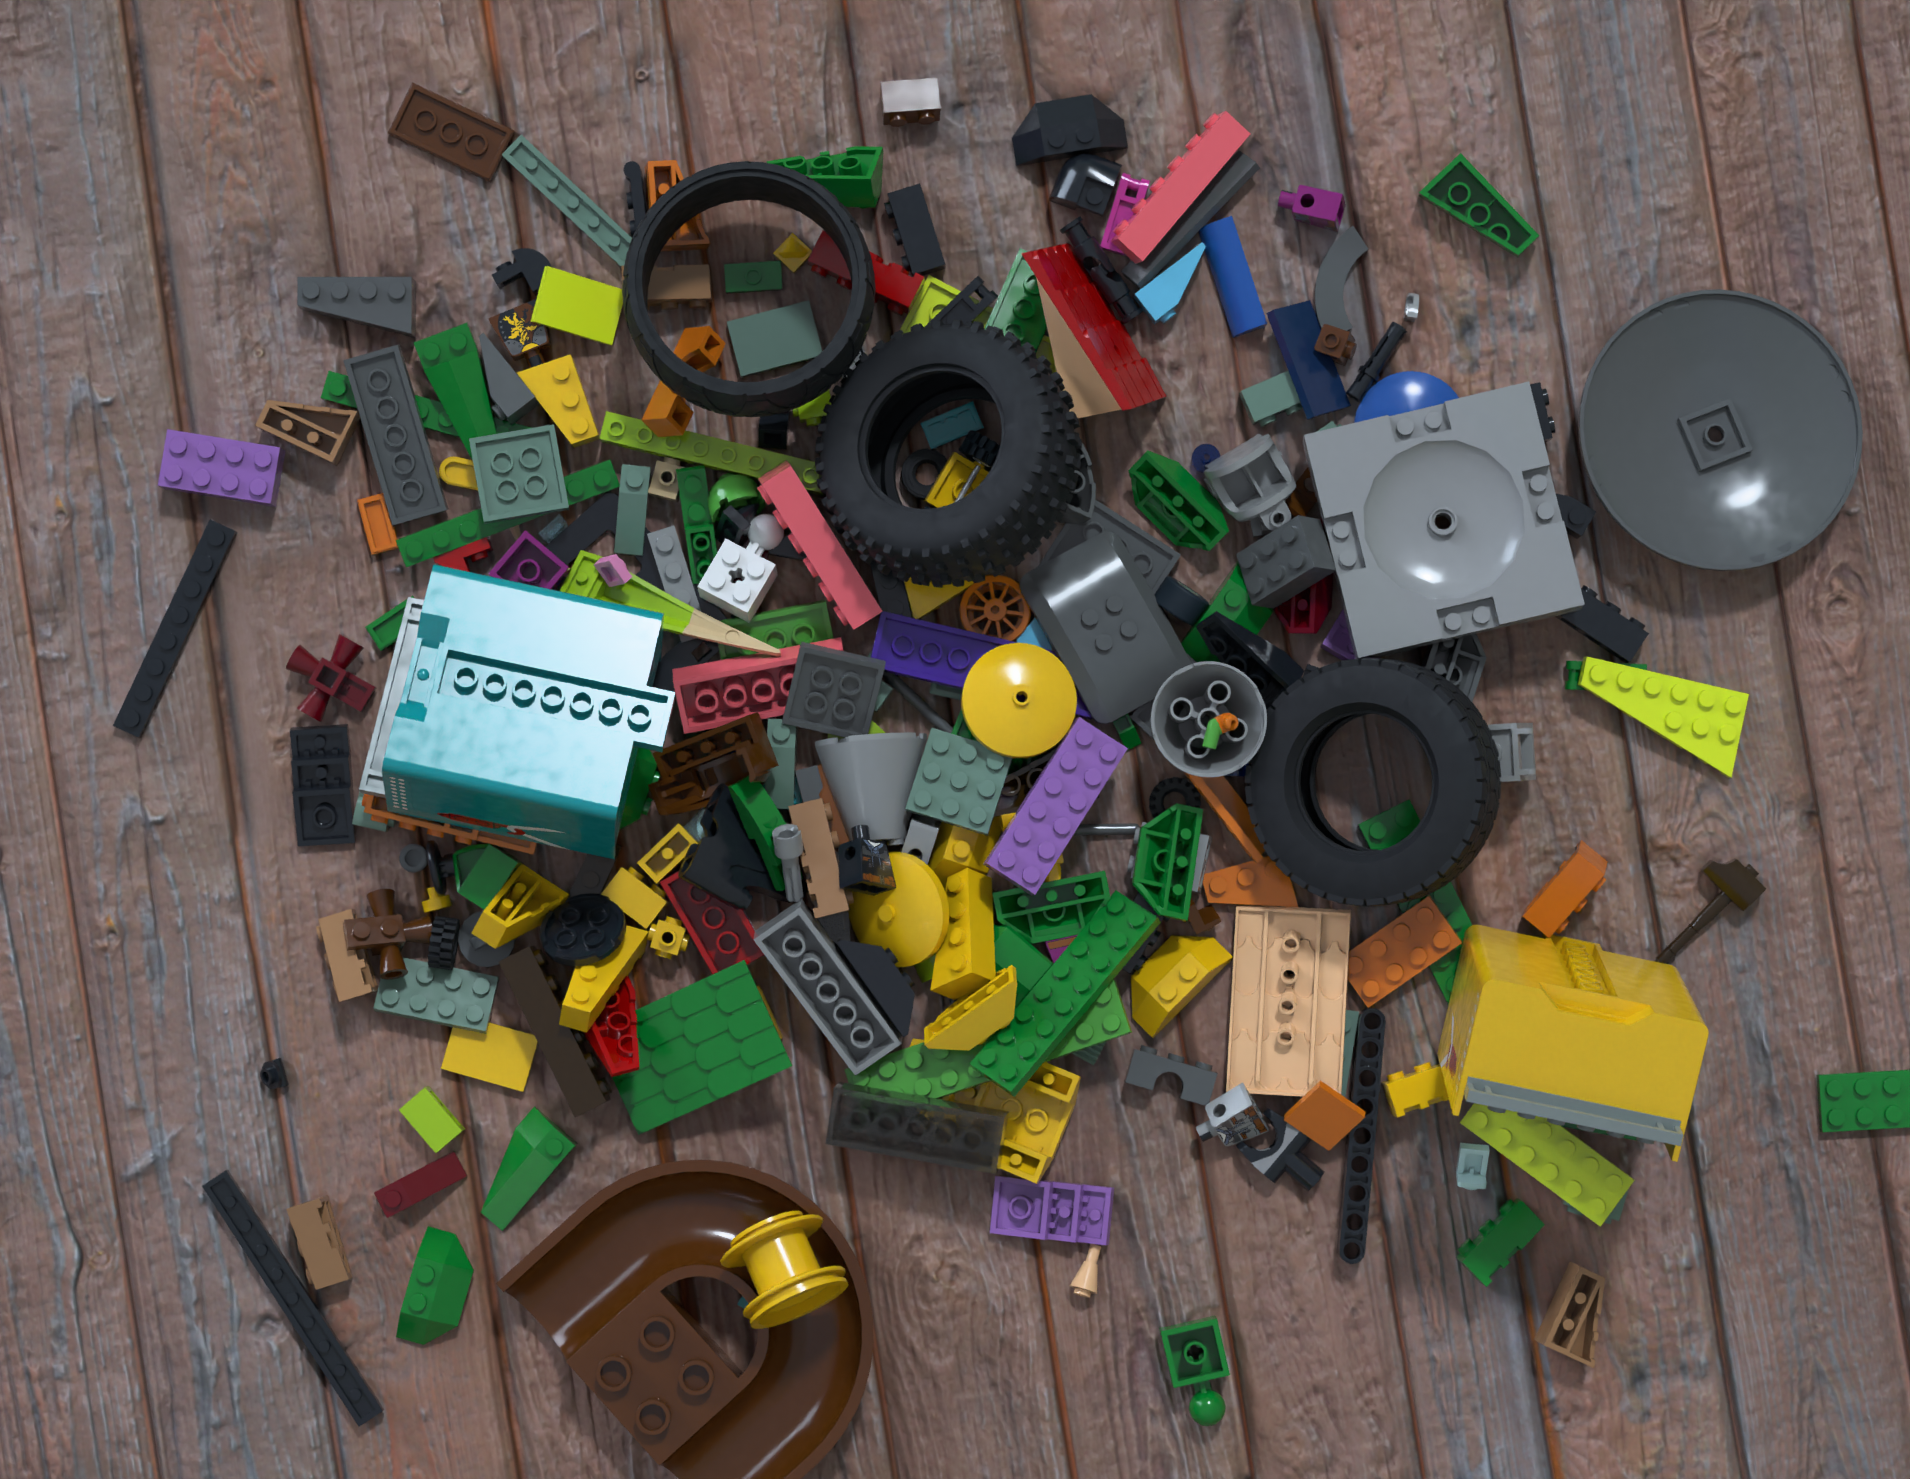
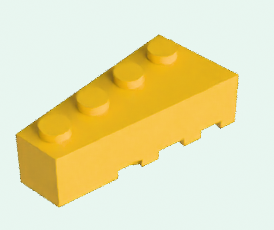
M970 868L947 877L945 893L949 905V925L946 937L936 952L930 991L953 1000L979 990L996 978L992 878Z
M626 925L623 941L613 953L593 964L575 967L562 1004L559 1025L588 1032L605 1008L607 1001L619 989L625 976L629 975L635 962L644 954L649 931Z

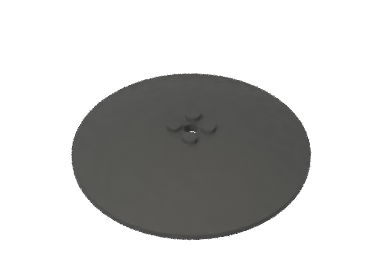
M1717 289L1682 293L1650 305L1634 315L1617 330L1596 357L1587 376L1579 407L1578 431L1583 464L1598 499L1609 515L1627 534L1650 551L1673 562L1702 570L1740 571L1758 568L1777 562L1806 546L1823 532L1836 517L1847 500L1859 469L1863 438L1861 411L1852 380L1833 347L1813 326L1793 311L1774 301L1740 291ZM1710 428H1716L1721 432L1722 439L1720 442H1713L1709 439L1708 430Z

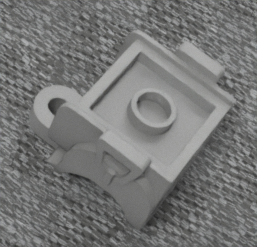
M1257 434L1221 457L1204 465L1206 468L1204 471L1206 478L1203 480L1211 495L1216 500H1219L1225 511L1238 522L1248 521L1259 516L1263 525L1269 530L1274 531L1291 520V512L1285 500L1296 488V483L1281 457V451L1277 450L1269 434L1264 436ZM1280 513V520L1278 522H1274V515Z

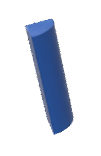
M1232 216L1203 226L1198 233L1201 242L1206 246L1204 252L1232 337L1265 328L1267 321Z

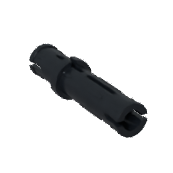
M1392 322L1364 366H1360L1358 369L1359 374L1346 391L1350 398L1359 403L1362 402L1372 384L1377 383L1380 378L1379 373L1407 333L1406 329L1401 325Z

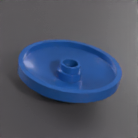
M1415 371L1399 372L1383 378L1368 390L1362 402L1358 405L1354 423L1385 415L1393 416L1431 407L1459 397L1448 384L1435 376Z

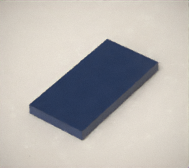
M1311 301L1274 309L1266 313L1307 420L1350 407L1351 404L1333 359L1314 349L1321 332V327Z

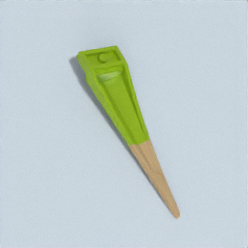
M580 550L560 589L561 592L664 613L663 631L777 657L781 656L779 649L693 608L631 572L629 573L632 577L625 584L609 587L594 566L602 556Z

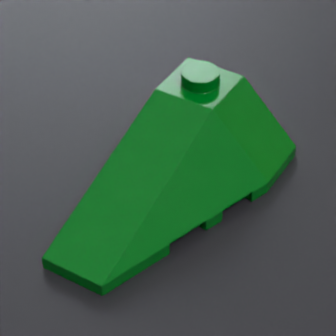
M854 146L846 148L847 153L830 155L829 151L820 152V156L812 159L795 156L767 161V163L783 166L810 177L823 185L846 207H859L862 209L876 207L881 193L883 147Z

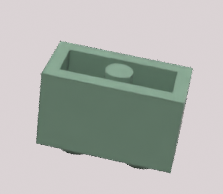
M1289 371L1246 388L1239 393L1252 425L1260 423V426L1263 427L1277 420L1275 416L1286 412L1288 416L1303 409Z

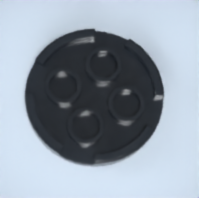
M593 893L567 898L568 902L560 905L553 912L549 911L541 923L540 940L544 951L552 960L567 966L589 965L606 958L618 948L626 933V920L622 909L612 902L609 897Z

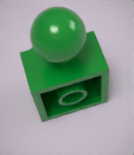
M1216 1316L1159 1328L1173 1388L1193 1384L1195 1394L1189 1403V1413L1192 1419L1202 1426L1216 1425L1224 1417L1226 1405L1223 1397L1218 1392L1212 1390L1210 1380L1230 1375ZM1192 1345L1202 1348V1351L1198 1352L1197 1358L1187 1354Z

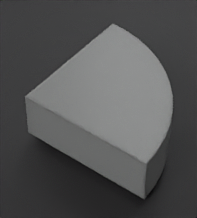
M1407 294L1404 321L1415 322L1417 319L1419 294Z

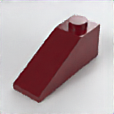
M453 1151L374 1192L386 1218H389L467 1177V1174L456 1152Z

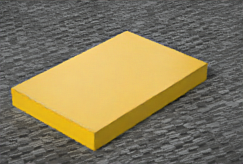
M489 1022L486 1034L453 1027L441 1069L524 1092L538 1041L533 1034Z

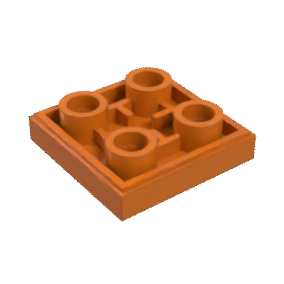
M1320 1080L1285 1113L1284 1121L1330 1151L1365 1118L1366 1111Z

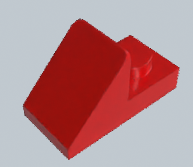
M486 537L435 556L433 559L440 566L471 572L467 560L471 559L472 562L483 560L489 557L488 552L493 551L490 540Z

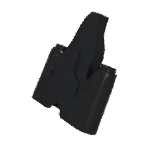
M721 783L712 793L700 820V825L703 827L706 836L700 840L699 844L690 845L680 867L678 877L736 910H746L753 898L749 891L791 903L786 898L785 890L776 891L755 839L748 838L728 786ZM801 880L804 897L808 887L807 883Z

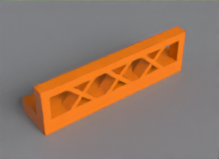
M1184 772L1251 860L1258 863L1264 857L1261 854L1265 851L1264 845L1260 843L1255 833V824L1251 822L1248 807L1225 777H1198Z

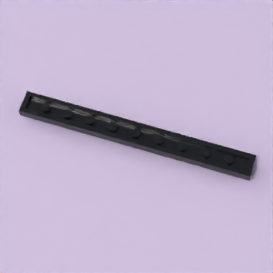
M225 1170L202 1186L357 1425L360 1427L384 1411L379 1400L229 1170Z

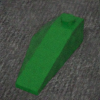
M535 1106L515 1128L481 1210V1213L502 1231L578 1144Z

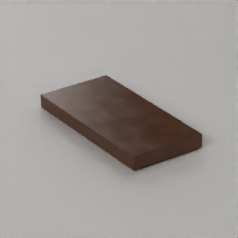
M412 82L388 134L491 183L503 159L502 154L507 150L515 131Z

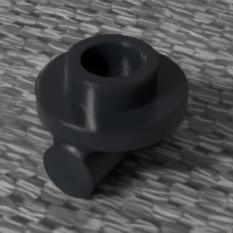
M281 1058L263 1064L260 1077L269 1089L274 1090L289 1085Z

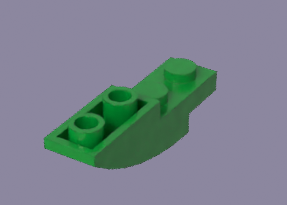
M704 465L676 469L693 584L700 583L717 554L714 527L708 509L707 499L709 494Z
M748 775L728 786V789L748 838L755 839L776 891L785 890L782 861L781 858L775 855L772 832L776 827L786 823L761 783L750 782ZM800 869L801 880H802V879H804V876H803L802 871H801V869Z

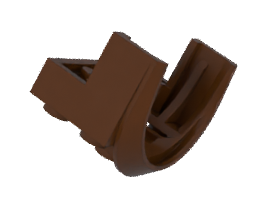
M759 713L747 715L663 749V752H654L653 756L662 780L651 783L648 787L659 815H672L705 808L712 793L721 783L730 786L749 775L750 782H760L763 786L771 773V768L779 765ZM735 750H736V752H734V753H731V754H729V755L723 756V757H721V758H718V759H716V760H713V761H711V762H708V763H705V764L701 765V764L704 763V762H707V761H709V760H712V759H714V758H717V757H719V756H722V755H724V754H727V753H729V752H732V751H735ZM697 770L700 773L701 779L705 786V790L701 788L700 782L696 774Z

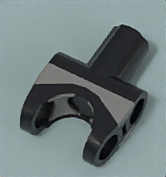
M1267 1108L1263 1114L1271 1120L1270 1123L1275 1129L1276 1134L1273 1144L1265 1149H1255L1241 1141L1236 1144V1147L1255 1168L1274 1184L1286 1172L1309 1191L1325 1172L1302 1153L1311 1139L1284 1121L1282 1116Z

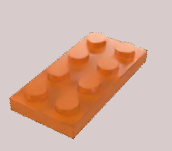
M1429 895L1349 950L1348 981L1369 1008L1459 946L1462 940Z

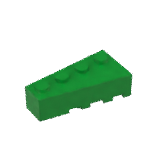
M1461 153L1419 192L1418 196L1517 258L1539 238V234Z

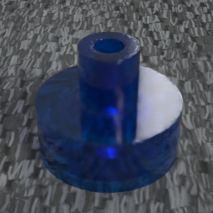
M1211 444L1199 445L1192 454V465L1197 471L1204 473L1206 470L1204 465L1219 458L1220 453Z

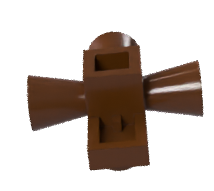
M378 889L368 893L366 896L374 917L344 920L343 928L347 951L371 948L372 956L380 955L379 977L381 979H396L408 974L401 955L405 942L430 944L432 923L429 916L403 923L401 914L394 915L395 891L392 889Z

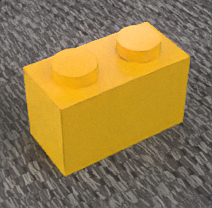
M678 823L637 864L656 884H660L683 862L690 845L699 843Z
M632 866L628 870L621 867L601 895L609 897L623 912L644 928L649 929L669 903L664 898L667 894L654 883L651 887L641 881L644 875Z

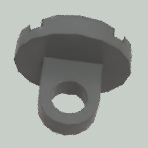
M483 911L476 912L463 922L459 930L458 943L461 953L469 962L477 966L492 967L499 965V961L511 955L516 938L496 949L472 934Z

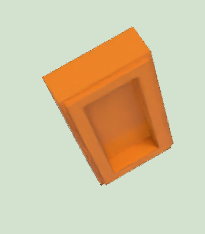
M383 493L358 499L357 502L371 555L399 549L396 543L398 539L394 525H392Z

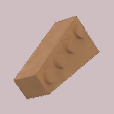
M823 798L788 806L792 824L797 825L802 834L803 853L800 855L807 876V887L811 901L814 904L813 912L815 918L851 910L849 904L854 903L852 891L840 889L839 860L835 848H839L840 842L837 831L831 832L829 820H833L830 803L824 804Z

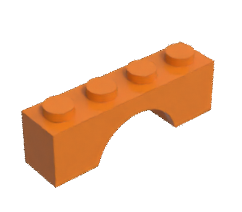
M710 326L684 328L673 353L696 370L705 372L716 366L726 343ZM660 380L642 417V421L658 437L680 436L684 434L694 412L686 405L685 398L674 393Z

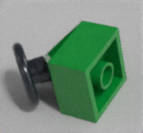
M434 840L428 841L426 846L429 870L436 893L439 896H444L447 892L446 878L455 876L457 892L482 909L488 906L521 863L524 864L499 846L492 844L471 845L456 851L454 854H445L444 857H441L438 845Z

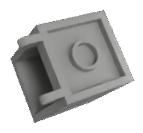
M1533 723L1488 725L1499 755L1500 781L1536 780Z

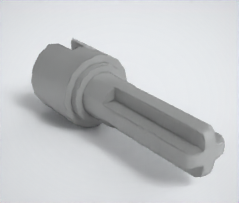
M780 825L772 832L774 852L782 861L786 898L789 902H799L803 897L799 856L803 853L802 834L797 825Z

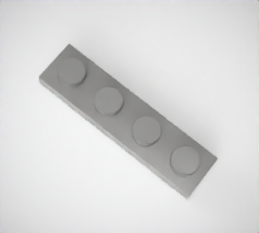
M675 526L648 533L647 536L665 592L701 611ZM679 634L681 643L695 639Z

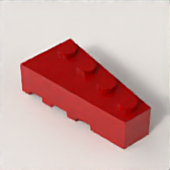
M822 230L807 260L808 265L812 266L811 271L823 278H826L828 274L837 279L836 284L851 291L852 282L845 259L832 238ZM869 251L875 274V303L880 300L888 304L887 309L900 316L903 313H910L925 283V277L916 272L913 277L908 276L909 272L903 266L894 262L888 265L883 264L884 260Z

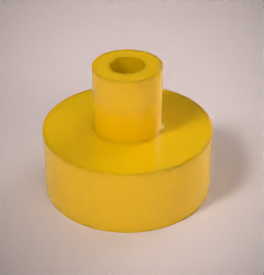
M434 887L427 888L429 900L422 901L424 913L452 906L450 895L439 896Z

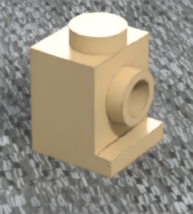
M664 457L663 462L656 461L648 490L650 496L678 502L679 488L676 469L685 468L680 466V460ZM669 472L672 474V480L667 483L663 482L662 475Z

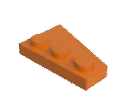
M1269 856L1264 857L1258 863L1249 861L1204 875L1202 885L1207 903L1298 907L1290 876H1286Z

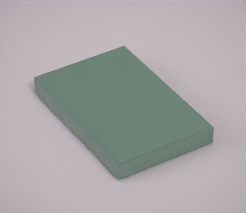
M809 300L727 321L741 378L811 360L822 352Z

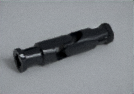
M1080 216L1060 229V232L1066 234L1074 246V253L1090 277L1096 282L1098 289L1108 304L1114 306L1122 318V325L1142 313L1143 309L1137 307L1129 295V288L1119 273L1116 272L1113 264L1095 237L1089 235L1081 223L1083 219ZM1093 257L1101 262L1099 266L1094 267Z

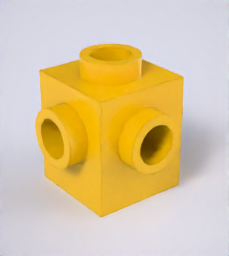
M667 916L665 921L658 920L657 925L652 923L647 940L652 941L650 947L656 949L655 955L671 959L672 954L679 956L681 951L686 952L690 935L686 934L687 929L682 926V920ZM670 932L673 935L671 943L663 941L664 933Z

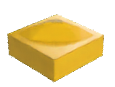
M792 233L774 251L773 255L794 274L808 260L812 250Z

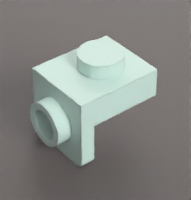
M1460 1143L1456 1167L1457 1186L1467 1190L1486 1189L1489 1145Z

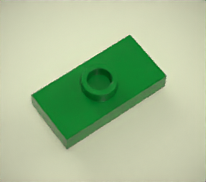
M781 261L724 264L726 294L783 290Z

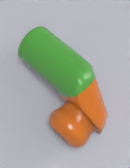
M1223 713L1210 719L1202 746L1216 750L1219 736L1230 730H1235L1239 724L1238 718L1231 713Z

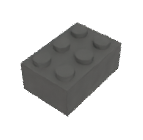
M1300 515L1236 554L1251 604L1254 606L1274 609L1336 571L1320 519Z

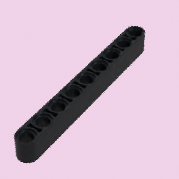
M1366 1008L1359 1013L1355 1038L1350 1101L1357 1105L1359 1100L1368 1099L1371 1103V1109L1365 1114V1118L1347 1134L1337 1253L1342 1260L1349 1264L1360 1262L1364 1258L1366 1249L1386 1025L1384 1014L1375 1008ZM1369 1013H1375L1379 1018L1378 1025L1373 1029H1368L1364 1024V1018ZM1367 1041H1372L1376 1046V1053L1372 1057L1367 1058L1362 1054V1045ZM1364 1070H1370L1374 1076L1373 1082L1368 1086H1363L1359 1082V1075ZM1360 1127L1366 1128L1369 1134L1368 1139L1363 1143H1357L1354 1139V1132ZM1357 1156H1362L1366 1160V1166L1360 1172L1354 1171L1351 1167L1352 1160ZM1354 1185H1360L1363 1188L1364 1193L1359 1200H1351L1349 1197V1189ZM1356 1213L1360 1216L1361 1223L1357 1228L1350 1229L1346 1225L1347 1217ZM1354 1242L1358 1246V1253L1356 1256L1348 1258L1344 1255V1247L1346 1244Z

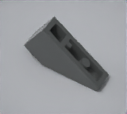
M482 333L479 339L490 395L494 406L491 408L501 421L506 418L512 426L537 407L538 402L533 393L491 341Z

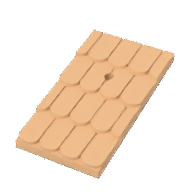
M1237 904L1226 1092L1244 1083L1250 1094L1303 1097L1321 1080L1342 1095L1351 910ZM1286 970H1291V971H1293L1294 973H1293V974H1289V973L1286 972Z

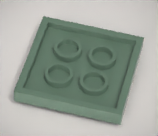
M554 424L469 438L484 524L569 510Z
M931 728L905 810L988 836L1013 758L996 754L984 747L980 742Z

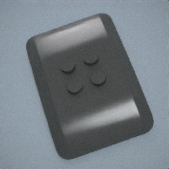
M1110 531L1102 532L1027 572L1021 578L1019 588L1058 659L1069 671L1075 689L1091 717L1100 724L1111 723L1152 701L1162 684L1173 673L1185 666L1191 665V661L1161 606L1157 604L1153 592L1117 534Z

